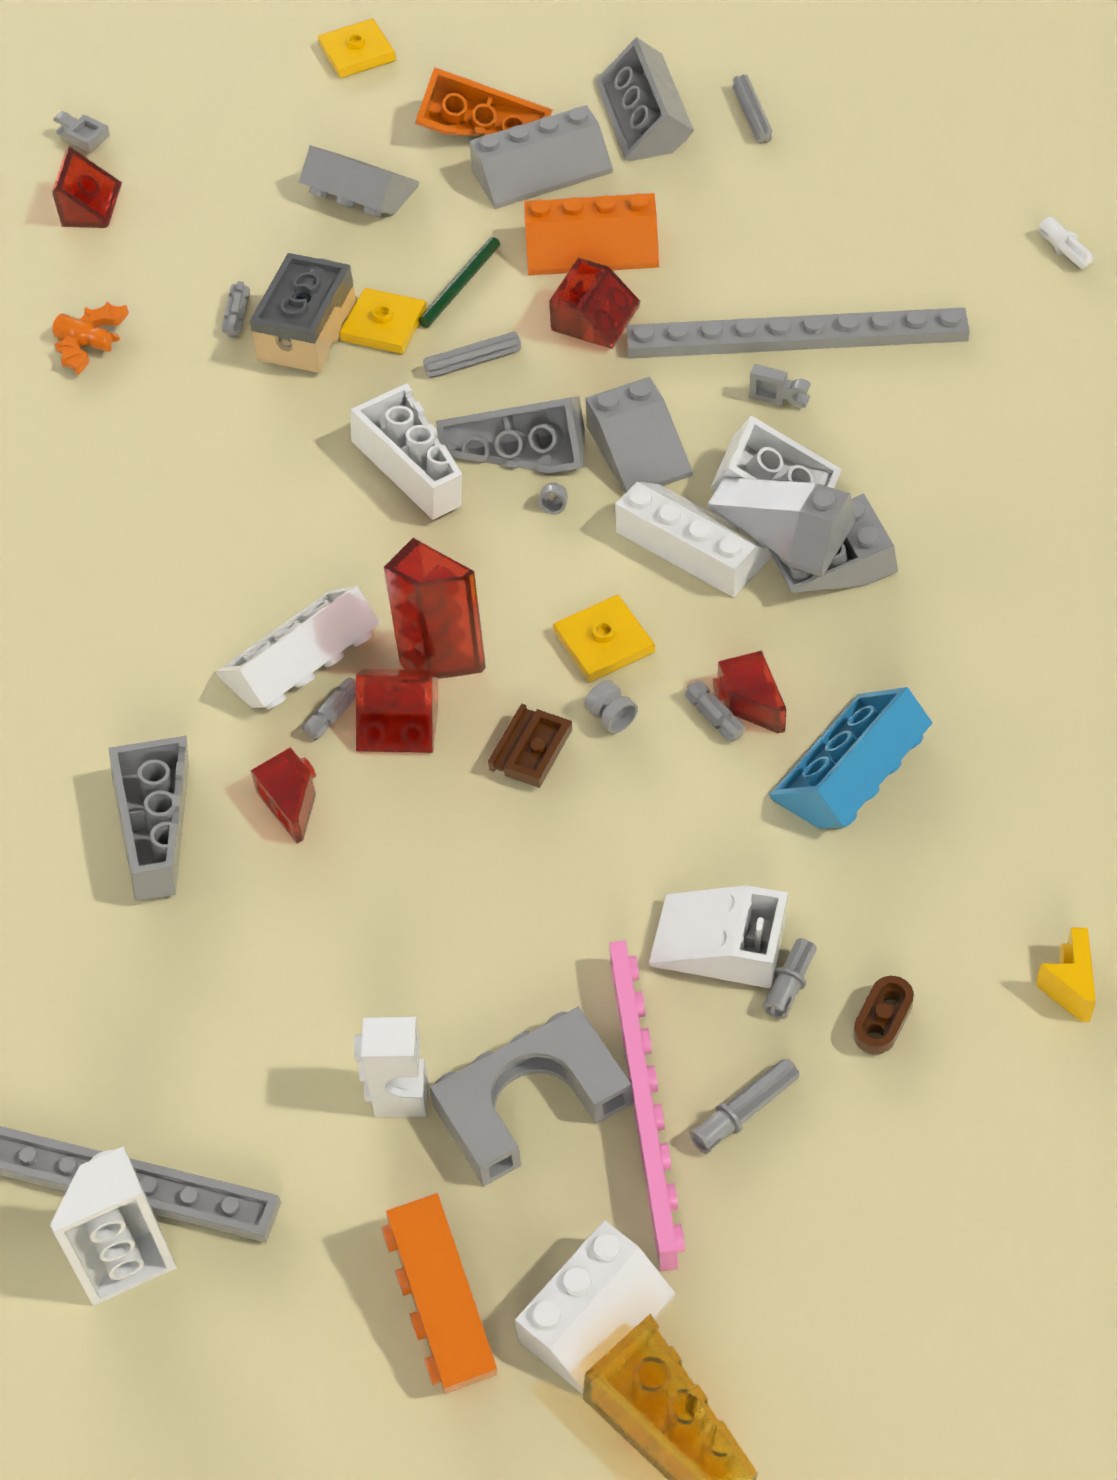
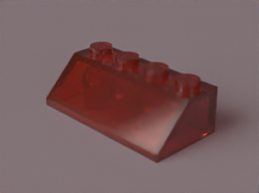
M412 538L384 566L399 663L409 673H417L427 680L482 673L486 668L475 572L419 540Z

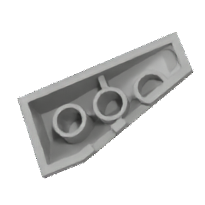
M724 477L708 502V508L736 529L744 530L750 534L762 548L768 547L779 555L780 561L787 566L823 577L855 523L850 493L818 483Z

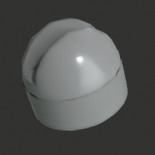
M555 482L545 485L539 494V507L548 514L563 512L568 500L566 488ZM551 494L555 495L553 501L548 499Z

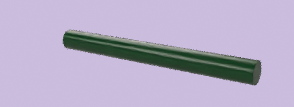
M490 237L422 314L419 318V323L423 327L429 328L500 247V242L497 238Z

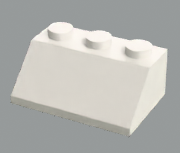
M604 1220L515 1319L517 1338L523 1346L588 1398L675 1297V1292L640 1247Z

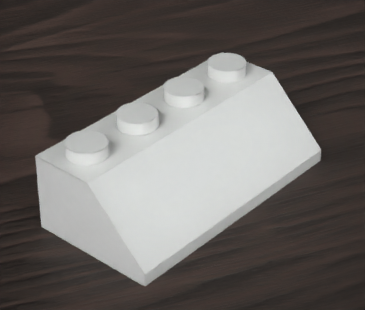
M636 482L615 503L616 533L733 598L772 557L767 547L765 549L756 543L755 538L744 530L736 529L721 517L660 484Z
M358 586L330 590L215 671V673L251 708L266 707L269 710L286 699L284 693L293 686L300 688L316 677L313 672L322 665L329 667L340 661L345 656L342 651L351 644L356 647L369 640L373 636L371 630L381 622Z
M125 1147L102 1151L96 1154L91 1161L80 1165L50 1225L92 1305L95 1306L177 1267Z

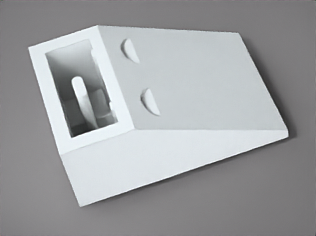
M746 885L666 894L649 966L771 989L787 918L788 893Z

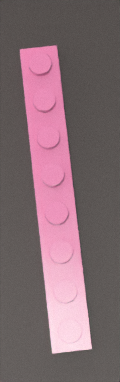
M626 940L609 942L610 964L628 1076L632 1084V1101L660 1271L678 1269V1252L685 1251L682 1225H673L671 1211L678 1210L675 1184H666L664 1170H671V1160L668 1143H659L658 1131L665 1130L661 1104L653 1105L651 1092L658 1091L655 1066L646 1065L645 1054H651L652 1049L649 1029H640L639 1017L645 1016L642 991L634 992L633 981L639 980L636 955L628 956Z

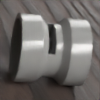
M605 680L597 684L590 690L584 702L585 708L593 716L601 717L602 725L610 733H618L627 728L633 722L638 712V706L629 697L622 696L620 688L612 680Z

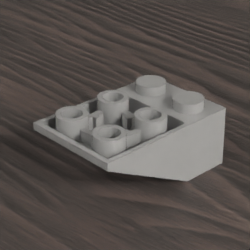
M864 493L851 498L855 523L823 577L787 566L780 561L779 555L768 548L792 593L866 586L898 572L894 544Z

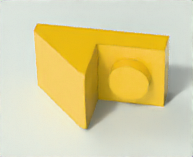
M1071 927L1067 944L1061 943L1060 964H1041L1036 985L1081 1022H1090L1096 997L1088 927Z

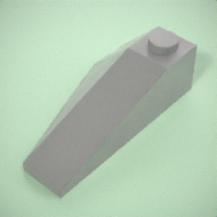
M579 396L436 421L439 441L441 445L446 446L453 458L534 470L548 474L584 468L585 427Z

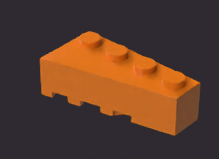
M438 1193L386 1210L388 1224L381 1226V1230L389 1253L397 1251L402 1266L395 1270L403 1296L412 1295L417 1310L409 1314L417 1340L426 1338L432 1355L424 1358L432 1385L441 1383L444 1394L496 1376L497 1366Z

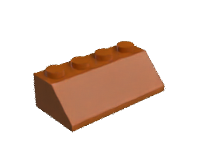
M655 193L524 201L528 276L659 267Z

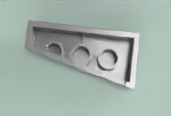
M187 736L110 747L108 749L111 774L135 901L175 895L189 768Z

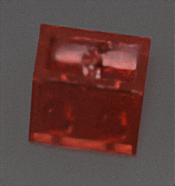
M578 257L549 300L551 331L613 349L639 308L640 300L609 266Z
M362 669L357 673L356 751L433 753L438 715V670Z

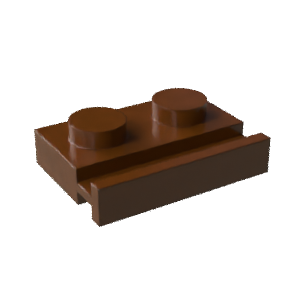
M521 703L488 760L489 770L493 772L495 770L502 771L507 777L540 788L573 730L572 721L539 709L536 711L529 710L527 705Z

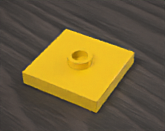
M373 18L317 35L321 49L340 78L396 60L394 49Z
M364 288L339 332L340 339L344 342L403 354L419 325V318L427 310L426 300Z
M618 594L553 623L554 633L589 682L655 653L654 642Z

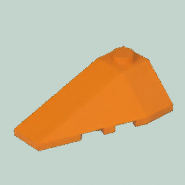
M434 67L415 124L442 134L484 136L551 116L553 109Z

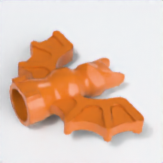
M106 302L103 307L98 309L85 307L84 315L80 319L64 313L59 314L54 320L52 331L54 337L61 341L55 343L57 352L62 354L60 358L62 367L68 366L72 368L77 375L89 364V358L87 353L80 349V346L86 347L91 345L94 348L111 352V344L120 341V337L116 333L108 332L99 326L120 325L129 314L127 305L113 306L110 302Z

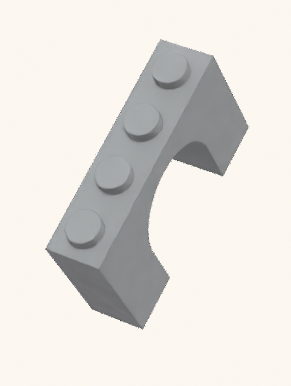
M579 1006L569 1012L555 1014L543 1026L532 1032L525 1031L518 1034L506 1046L494 1052L488 1051L479 1055L469 1066L457 1072L451 1071L442 1075L435 1084L430 1086L435 1110L483 1187L521 1166L519 1146L495 1110L496 1101L500 1093L515 1079L529 1074L540 1073L552 1075L563 1080L575 1092L595 1124L633 1104L631 1082Z

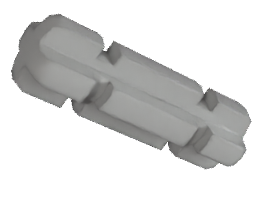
M238 281L237 284H232L230 287L221 327L222 332L228 334L230 338L241 334L250 294V288L245 286L242 281Z
M350 677L343 681L336 691L317 709L314 715L306 721L302 727L303 732L312 740H318L328 730V727L362 693L361 685Z
M698 680L695 683H690L687 686L688 689L685 692V696L694 706L698 704L697 710L716 729L721 728L719 732L727 741L732 742L735 739L741 738L745 726L736 716L731 717L733 715L732 711L714 693L709 694L710 689L702 681Z

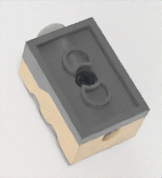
M287 253L250 319L258 361L321 373L329 358L331 344L337 343L342 323L347 320L356 304L351 266L349 264L333 262L325 258H313Z

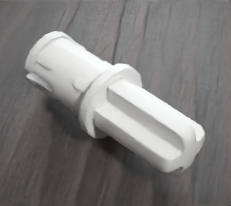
M1048 217L1041 222L1039 227L1042 229H1038V233L1055 247L1054 250L1058 255L1064 254L1080 269L1087 268L1093 262L1094 255L1077 240L1078 236L1075 232L1066 230L1054 217Z

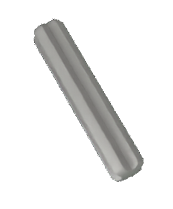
M745 74L740 77L736 75L733 78V89L754 137L759 143L769 142L772 139L771 133L773 130L751 81Z
M516 332L506 333L426 357L423 360L424 370L427 376L432 378L521 350V341Z

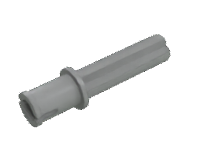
M789 1059L780 1060L726 1105L724 1103L718 1104L716 1112L696 1129L689 1132L691 1135L690 1139L697 1149L707 1155L711 1152V1149L732 1132L736 1134L741 1132L744 1122L799 1078L800 1074L794 1063Z

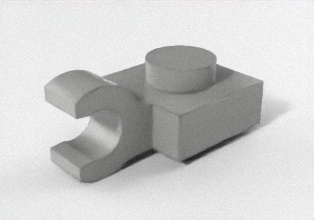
M61 111L53 118L56 123L62 125L56 130L59 136L65 138L66 142L89 153L110 136L107 125L86 115L76 119L67 112Z

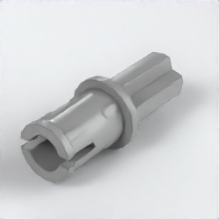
M798 938L784 966L775 970L774 976L776 979L762 1004V1009L766 1010L767 1014L778 1019L787 1018L799 990L806 986L804 975L817 950L814 943L804 938Z

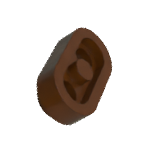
M885 976L874 983L854 1024V1041L862 1051L869 1054H883L889 1051L895 1044L913 1006L914 991L905 979L898 976ZM888 999H893L897 1001L898 1004L892 1006L885 1003V1001ZM871 1032H876L880 1034L882 1037L879 1039L870 1038L868 1034Z

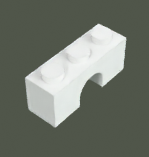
M363 1017L362 1034H355L354 1058L355 1061H359L360 1082H364L365 1102H372L375 1118L427 1117L428 1075L425 1059H419L420 1034L416 1017Z

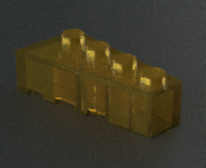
M651 1313L585 1373L582 1399L667 1480H756L757 1470L725 1423L718 1420L708 1405V1398L699 1384L695 1385L683 1368L682 1359L672 1345L669 1346L660 1334L659 1325Z

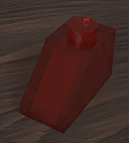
M762 650L718 661V677L713 678L715 695L720 700L724 699L726 706L732 711L733 715L778 734L785 732L787 709Z
M290 747L250 771L256 793L296 844L304 840L315 801L316 792L313 778L316 777V773L308 759L305 757L300 759Z

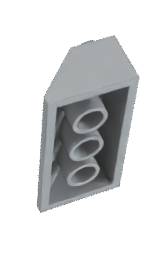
M636 37L595 80L624 157L628 161L673 153L694 132L662 53Z
M587 105L469 141L472 171L494 209L613 173L600 125Z

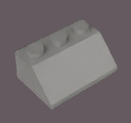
M312 145L309 146L299 183L310 186L309 193L323 198H327L328 193L337 196L335 202L354 208L355 203L364 205L362 212L380 218L382 212L394 215L419 185L417 180Z

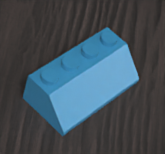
M908 687L858 694L769 796L777 804L819 829L844 828L856 819V812L860 807L879 792V785L884 779L899 769L902 764L901 760L908 751L922 742L923 734L933 722Z

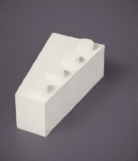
M408 383L350 409L351 441L432 520L462 506V473L446 446L441 445L437 438L436 429L433 424H429L426 420L424 409L419 401L416 402L414 400L412 389Z

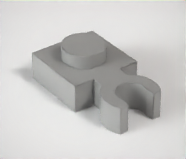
M754 364L750 372L749 398L780 406L783 405L785 400H788L796 407L806 408L810 399V395L807 392L811 382L805 379L788 380V372Z

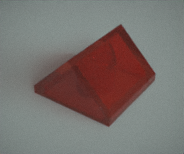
M70 146L65 150L52 190L61 226L106 228L110 223L122 182Z

